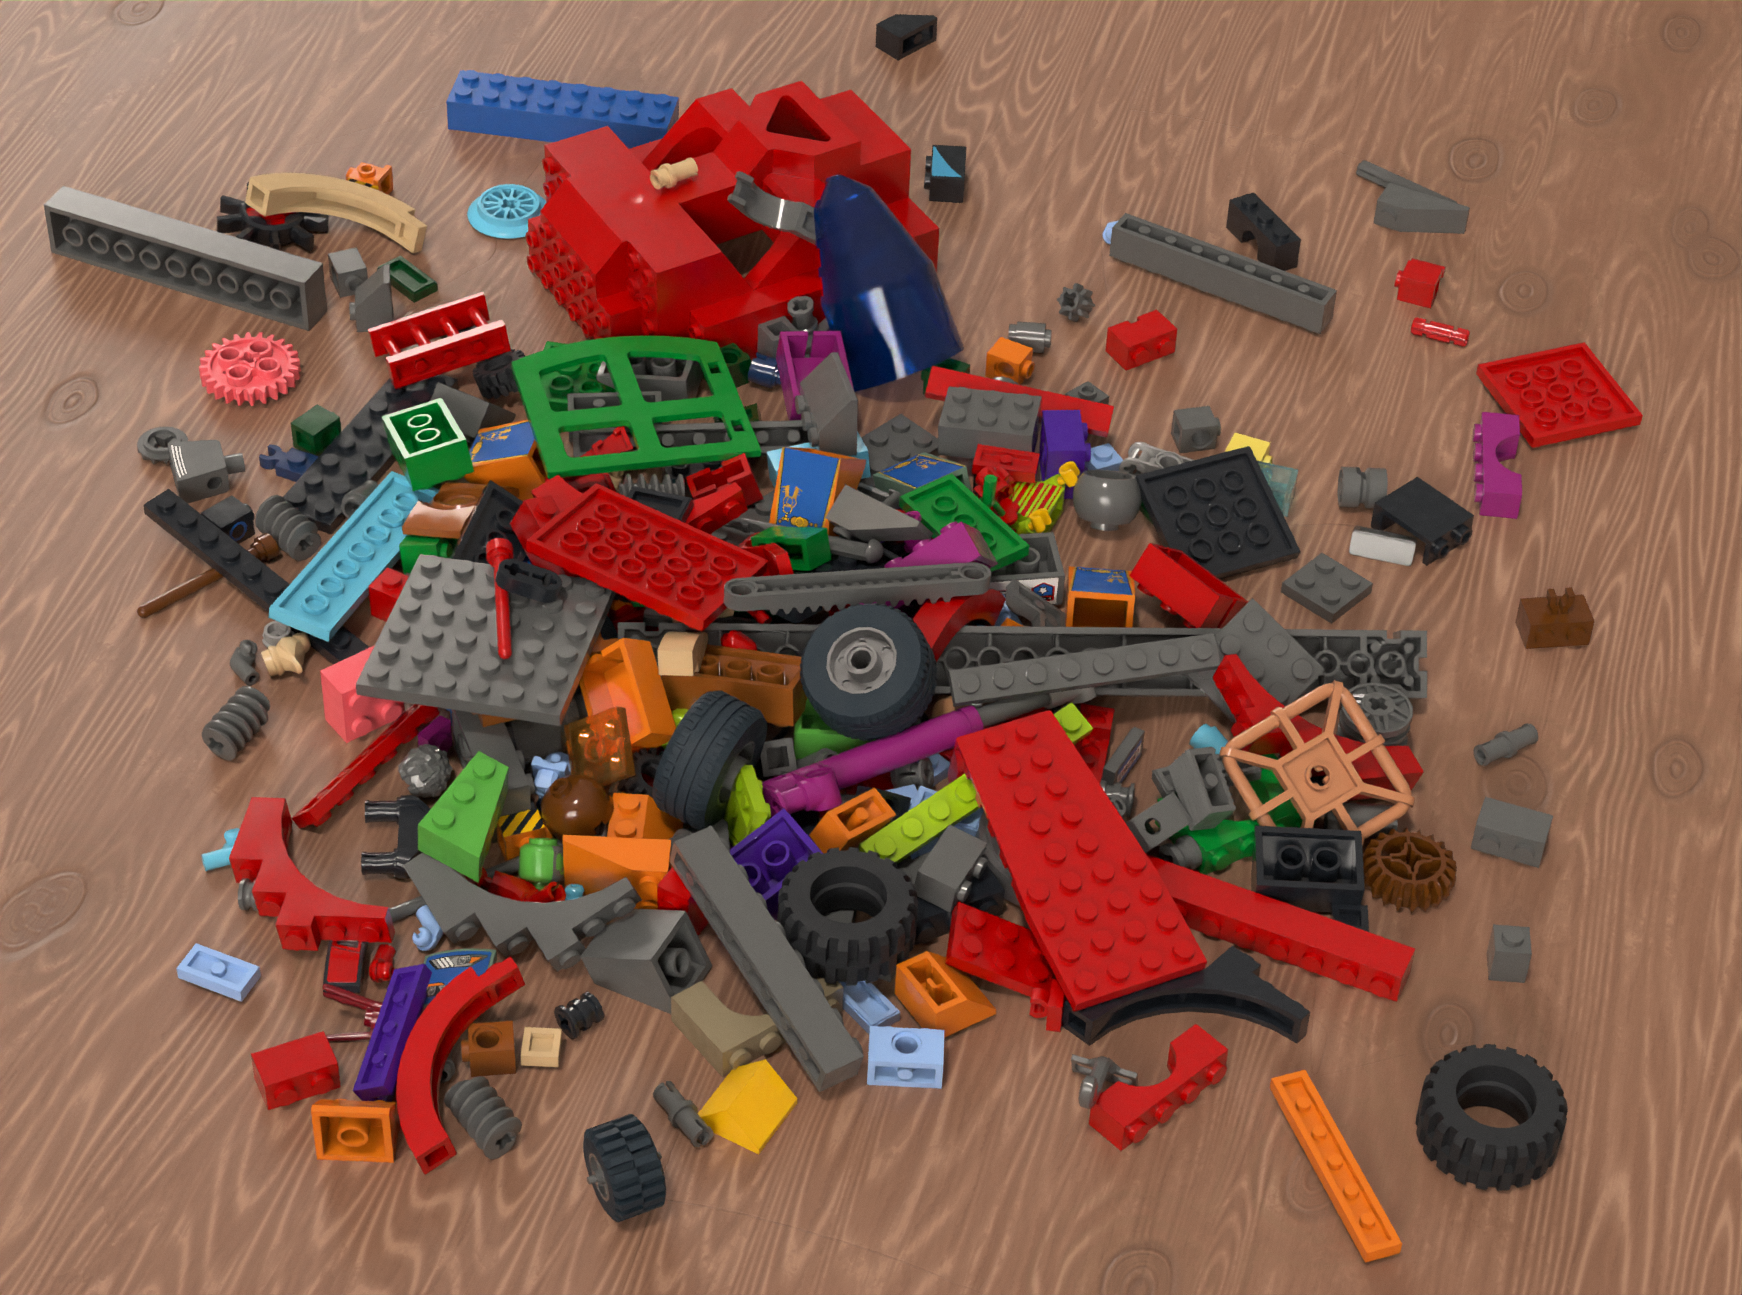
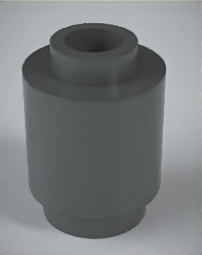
M1017 321V324L1009 325L1008 339L1033 348V353H1044L1045 347L1050 348L1052 330L1046 329V323Z

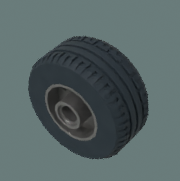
M877 603L852 605L826 618L814 630L815 632L811 634L801 657L800 680L805 695L825 724L838 734L862 741L866 739L873 741L888 735H896L898 732L904 731L906 727L912 726L911 724L915 723L918 720L917 718L924 714L923 711L927 710L928 704L932 701V696H934V689L937 686V663L934 653L922 631L901 610Z

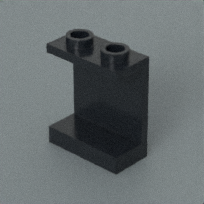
M1416 477L1375 502L1371 527L1384 531L1397 523L1426 543L1422 563L1428 566L1435 560L1444 558L1454 548L1464 545L1469 541L1473 532L1474 515L1419 477Z

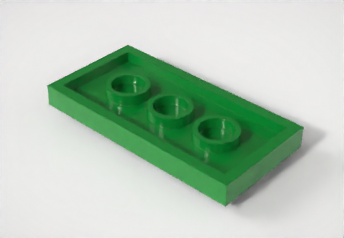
M952 473L900 496L899 507L906 513L910 511L920 512L922 516L920 522L933 533V539L941 535L940 530L944 526L955 521L958 523L963 522L978 529L998 562L997 565L990 568L991 572L1029 555L1030 545Z

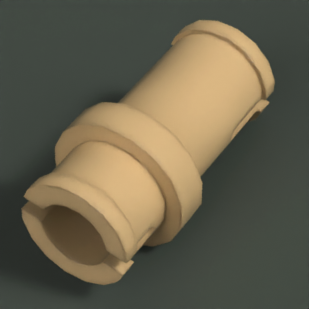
M687 158L672 165L665 163L659 169L650 172V181L656 189H661L664 186L670 188L675 186L678 181L697 176L698 167L692 158Z

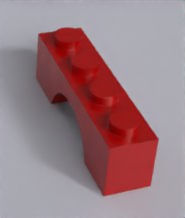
M1194 1024L1170 1042L1167 1068L1171 1075L1166 1080L1151 1086H1133L1117 1081L1100 1094L1095 1106L1090 1109L1089 1125L1120 1151L1133 1142H1140L1151 1128L1159 1122L1161 1124L1167 1122L1175 1110L1185 1103H1192L1200 1092L1210 1084L1215 1085L1221 1081L1227 1071L1226 1062L1229 1049L1200 1026Z

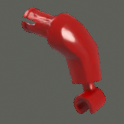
M482 867L479 883L467 876L465 877L468 882L478 887L482 885L488 888L487 892L516 901L549 903L566 899L565 889L561 884L557 886V882H551L543 889L538 890L528 881L496 870L493 877L490 878L484 867Z

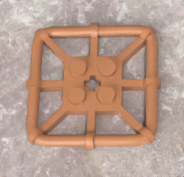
M1334 680L1332 683L1317 687L1284 708L1277 707L1270 712V716L1233 737L1220 750L1219 757L1222 758L1225 771L1251 811L1248 814L1251 820H1256L1259 826L1276 827L1268 812L1290 799L1303 820L1301 828H1313L1314 821L1317 818L1332 811L1343 830L1361 831L1363 845L1366 838L1398 820L1409 808L1414 806L1415 798L1412 797L1407 781L1383 744L1386 742L1381 734L1377 735L1354 696L1347 688L1343 687V682ZM1328 698L1322 734L1304 743L1290 720ZM1340 702L1366 742L1348 754L1344 752L1333 734ZM1277 727L1282 730L1294 749L1278 760L1240 750ZM1371 751L1396 792L1364 783L1351 762ZM1237 762L1273 771L1285 792L1262 804ZM1312 768L1317 772L1322 770L1325 772L1326 777L1322 779L1324 786L1312 783L1310 780ZM1357 794L1391 802L1395 805L1356 827L1342 803Z

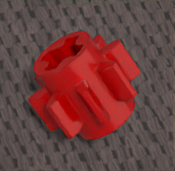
M999 465L997 469L993 466H987L977 474L975 483L978 486L973 490L980 498L982 497L984 477L986 475L997 477L995 499L998 503L1005 498H1010L1013 488L1011 484L1015 480L1002 465Z

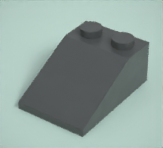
M629 358L641 391H661L662 401L695 398L704 376L699 362L673 358ZM602 361L596 379L598 382L615 389L607 365Z

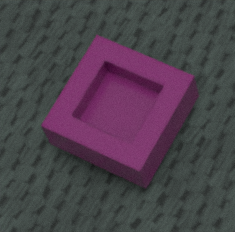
M441 715L417 734L418 747L424 744L436 745L441 751L448 752L453 745L451 721Z

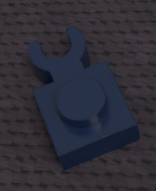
M269 444V456L260 454L259 461L262 468L268 470L275 469L276 476L297 482L319 456L295 448H291L286 453L279 446Z

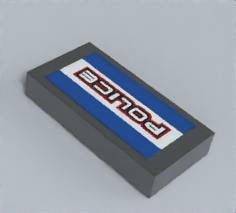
M1136 727L1131 729L1104 766L1102 780L1107 781L1108 785H1114L1115 782L1122 783L1142 756L1144 730Z

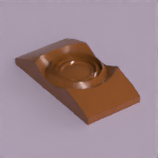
M457 482L443 483L438 494L433 497L431 502L427 503L418 500L402 526L403 534L459 539L486 485ZM500 486L518 498L520 496L518 488Z

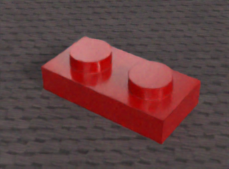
M978 444L972 465V474H978L987 466H993L997 469L999 465H1002L1014 480L1035 483L1040 453Z

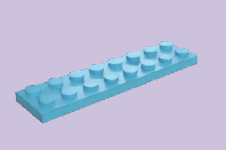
M391 471L269 607L268 618L329 642L369 595L368 586L387 567L392 568L401 558L399 544L407 536L403 534L402 526L418 500L427 503L431 502L433 497L438 494L439 489L432 487L426 490L419 489L413 491L405 476Z

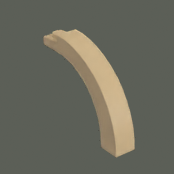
M305 173L264 174L250 177L245 203L263 216L288 212L333 215L369 226L387 235L412 253L422 251L427 225L414 217V208L379 190L339 178Z

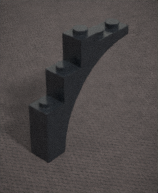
M1232 945L1206 969L1076 1012L1073 1011L1070 1003L1066 1000L1063 1008L1062 1027L1090 1046L1110 1031L1136 1020L1160 1014L1180 1012L1216 1013L1248 1020L1274 1030L1289 1040L1298 1043L1306 1036L1310 1011L1304 1008L1301 1003L1292 1000L1277 990L1271 983L1262 980L1259 977L1261 964Z

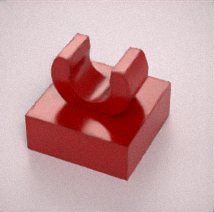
M1052 979L1050 993L1041 988L1032 989L1029 1015L1035 1018L1047 1016L1046 1030L1061 1032L1065 994L1057 979Z

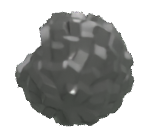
M428 744L419 745V747L411 749L398 765V772L402 780L409 785L407 789L413 796L418 798H435L440 796L442 791L447 788V781L451 779V772L453 770L449 764L447 752L441 751L436 745Z

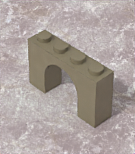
M818 976L817 980L824 990V997L832 1008L842 1012L844 987L838 981H836V985L826 983L824 978ZM702 981L671 997V1021L722 1077L728 1075L732 1069L735 1070L739 1066L746 1065L764 1054L772 1053L780 1045L786 1043V1040L769 1014L749 1016L736 1013L727 1008Z

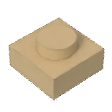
M524 1027L521 1066L559 1067L562 1029Z

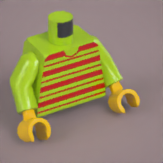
M1070 461L1063 464L1059 468L1060 475L1056 474L1045 481L1030 483L1015 480L1011 484L1013 493L1010 499L1013 503H1018L1020 509L1017 512L1018 520L1013 525H1009V527L1016 529L1017 534L1050 532L1063 512L1065 484L1068 487H1073L1078 480L1077 476H1079L1080 471L1075 462Z

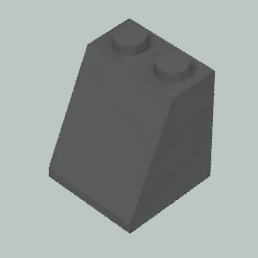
M633 909L625 916H617L605 924L604 929L595 935L580 956L594 984L671 1014V997L702 981L712 967L686 911Z

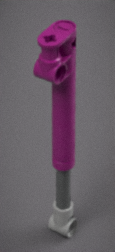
M1095 687L1000 700L977 709L972 705L957 709V711H951L906 728L896 735H888L887 737L876 739L762 782V794L765 803L770 805V818L783 808L789 814L803 809L805 811H825L835 808L843 802L840 794L842 789L951 749L955 746L957 737L995 726L1042 707L1052 709L1066 702L1075 704L1089 701L1096 697Z

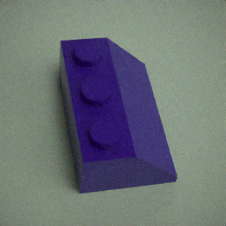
M785 808L730 849V854L737 865H742L746 870L749 883L755 892L760 893L765 899L767 910L774 921L778 918L779 889L782 888V881L790 871L792 872V868L800 861L804 860L807 862L810 855L817 852L823 854Z

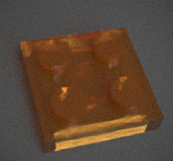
M616 706L564 725L571 774L581 773L593 777L602 786L636 775L626 709L624 707Z

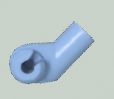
M424 905L416 912V917L423 927L418 928L420 931L418 935L415 932L413 933L412 940L419 950L429 951L436 947L444 932L429 907Z

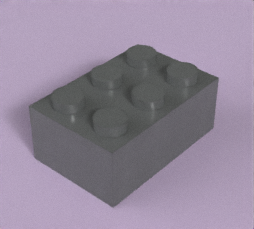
M948 387L938 424V455L974 459L978 444L1035 452L1041 427L1042 396L968 389L965 387Z

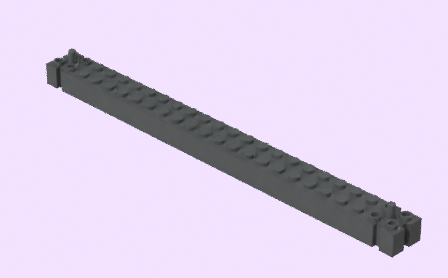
M618 622V639L634 638L651 642L657 666V650L667 632H701L697 629L689 628L684 623H659V631H646V623ZM711 623L702 632L708 634V644L721 646L720 640L723 634L729 633L731 630H738L755 641L757 651L795 656V651L804 650L811 634L815 632L814 630L820 624ZM963 626L950 640L937 661L938 672L936 674L938 675V680L936 681L937 686L934 689V695H951L947 676L949 670L1211 633L1216 635L1222 628ZM1285 629L1325 669L1298 698L1319 686L1332 683L1334 680L1343 682V687L1348 690L1359 684L1380 683L1400 690L1408 699L1427 698V671H1419V659L1427 658V631L1400 630L1393 632V639H1387V630ZM1184 674L1095 687L1096 696L1207 697Z

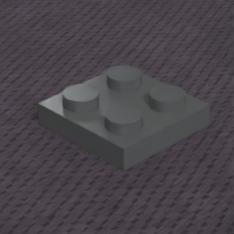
M1321 553L1282 582L1281 593L1332 624L1367 597L1372 591L1373 583Z

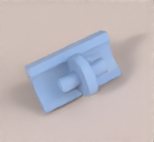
M562 752L552 753L544 760L539 756H534L531 767L534 776L535 793L539 797L536 805L540 812L541 801L551 784L555 780L570 775L573 772L571 758Z

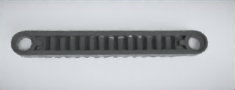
M967 562L735 578L727 581L724 585V604L735 611L770 610L772 615H776L779 609H783L785 614H789L792 608H797L799 613H803L806 607H810L812 612H816L819 606H823L826 611H830L833 605H837L838 609L841 610L844 609L846 604L856 606L859 603L872 604L877 602V604L881 605L885 604L886 601H890L893 607L898 604L899 600H903L907 606L910 605L913 599H916L918 604L921 605L926 598H929L931 603L935 604L940 597H943L945 602H949L955 596L984 594L990 588L991 570L983 564Z

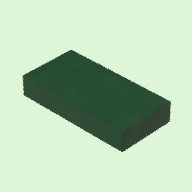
M401 255L377 267L378 270L383 265H390L391 286L414 303L438 291L436 281Z

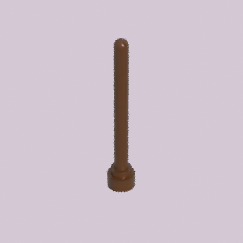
M264 533L255 538L254 543L247 550L260 561L265 560L266 562L279 556L280 553L275 539L269 533ZM211 568L139 606L137 614L141 618H146L223 578V576Z

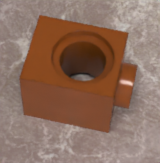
M513 1021L470 1024L468 1027V1039L461 1040L462 1062H470L471 1077L516 1074Z

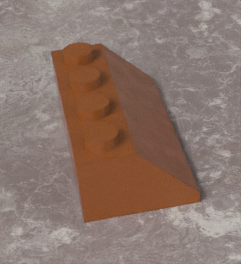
M707 644L699 672H694L693 676L662 675V682L670 709L689 710L703 694L710 691H723L760 710L767 723H773L777 727H787L796 724L805 710L807 696L800 680V656Z

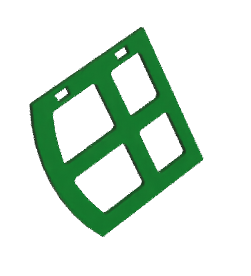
M671 336L608 337L556 346L511 362V369L548 479L556 475L570 477L722 461L745 453L747 458L761 456L760 445L718 342ZM654 357L697 361L701 365L713 396L646 402L642 396L629 358ZM599 360L606 363L621 405L555 412L551 409L540 376L560 369ZM710 368H719L720 373L711 374ZM719 417L724 423L730 441L665 448L661 446L653 424ZM742 425L744 431L735 432L733 426ZM626 426L630 429L637 447V451L572 458L566 454L560 433Z

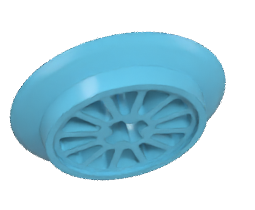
M498 185L486 190L471 203L468 208L467 217L470 224L485 235L505 239L525 237L526 232H528V219L540 216V210L546 204V200L530 188L522 185Z

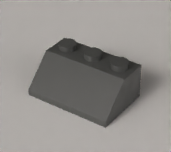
M832 352L800 382V395L795 396L796 412L801 414L803 430H808L810 447L845 456L857 455L858 399L838 352Z

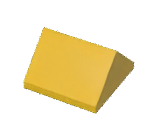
M764 1059L739 1066L735 1070L732 1069L698 1112V1115L711 1127L714 1134L759 1155L796 1106L798 1098L767 1060Z

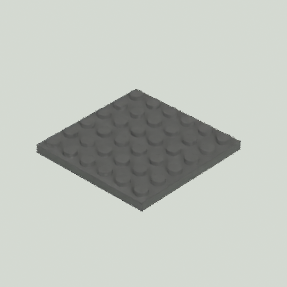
M420 554L356 682L357 695L561 726L616 592L600 587L586 578L558 574L562 579L561 590L556 601L550 603L539 602L509 592L512 655L509 659L504 660L498 655L494 568L490 564Z

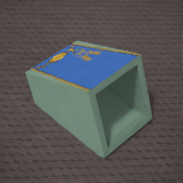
M925 452L873 474L877 489L889 493L890 489L898 491L901 496L951 473L972 492L966 465Z

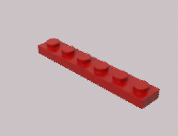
M412 704L292 817L298 828L301 829L311 824L318 827L332 816L330 810L336 804L337 806L344 804L355 794L352 789L357 784L362 785L376 774L374 768L379 763L383 765L396 756L398 752L395 748L400 743L406 744L419 733L416 729L419 725L429 723L440 714V711L437 709L438 707Z

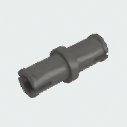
M1528 723L1510 732H1499L1495 735L1494 739L1475 746L1473 750L1474 757L1480 765L1484 764V766L1502 757L1510 758L1516 755L1518 750L1535 744L1538 741V732L1532 724L1528 725Z
M666 1081V1086L662 1082L655 1088L653 1098L669 1114L668 1120L675 1128H680L691 1140L694 1147H700V1142L703 1146L706 1145L713 1137V1130L697 1114L698 1108L691 1100H686L675 1088L672 1081Z

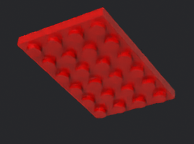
M597 483L528 538L525 551L538 556L543 561L551 562L572 574L586 578L600 587L610 589L631 601L645 605L661 615L671 617L684 623L689 628L697 629L701 632L728 608L724 604L725 583L735 578L760 577L767 572L769 560Z

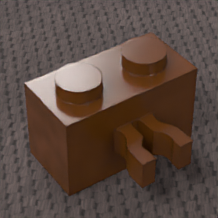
M1572 587L1565 588L1563 596H1557L1553 588L1547 589L1546 597L1520 598L1515 623L1525 649L1589 645L1594 618L1584 594L1575 595Z

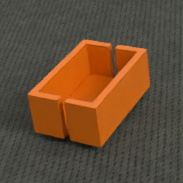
M621 638L601 650L602 655L595 654L589 658L579 681L602 762L626 763L632 754L636 751L638 752L641 748H646L648 752L650 748H658L667 743L676 729L651 642Z

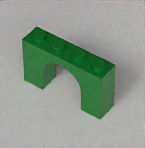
M1274 753L1261 755L1278 760ZM1261 768V779L1249 783L1262 804H1265L1285 791L1273 771ZM1290 799L1268 812L1276 827L1301 828L1303 820ZM1224 819L1215 828L1190 831L1187 825L1169 837V839L1174 844L1183 835L1191 836L1198 844L1203 858L1201 866L1196 869L1200 873L1207 875L1216 870H1223L1229 864L1244 857H1251L1253 855L1254 828L1259 826L1256 820L1252 821L1251 819L1245 821ZM1155 820V824H1156V825L1159 827V829H1160V826H1159L1158 822Z

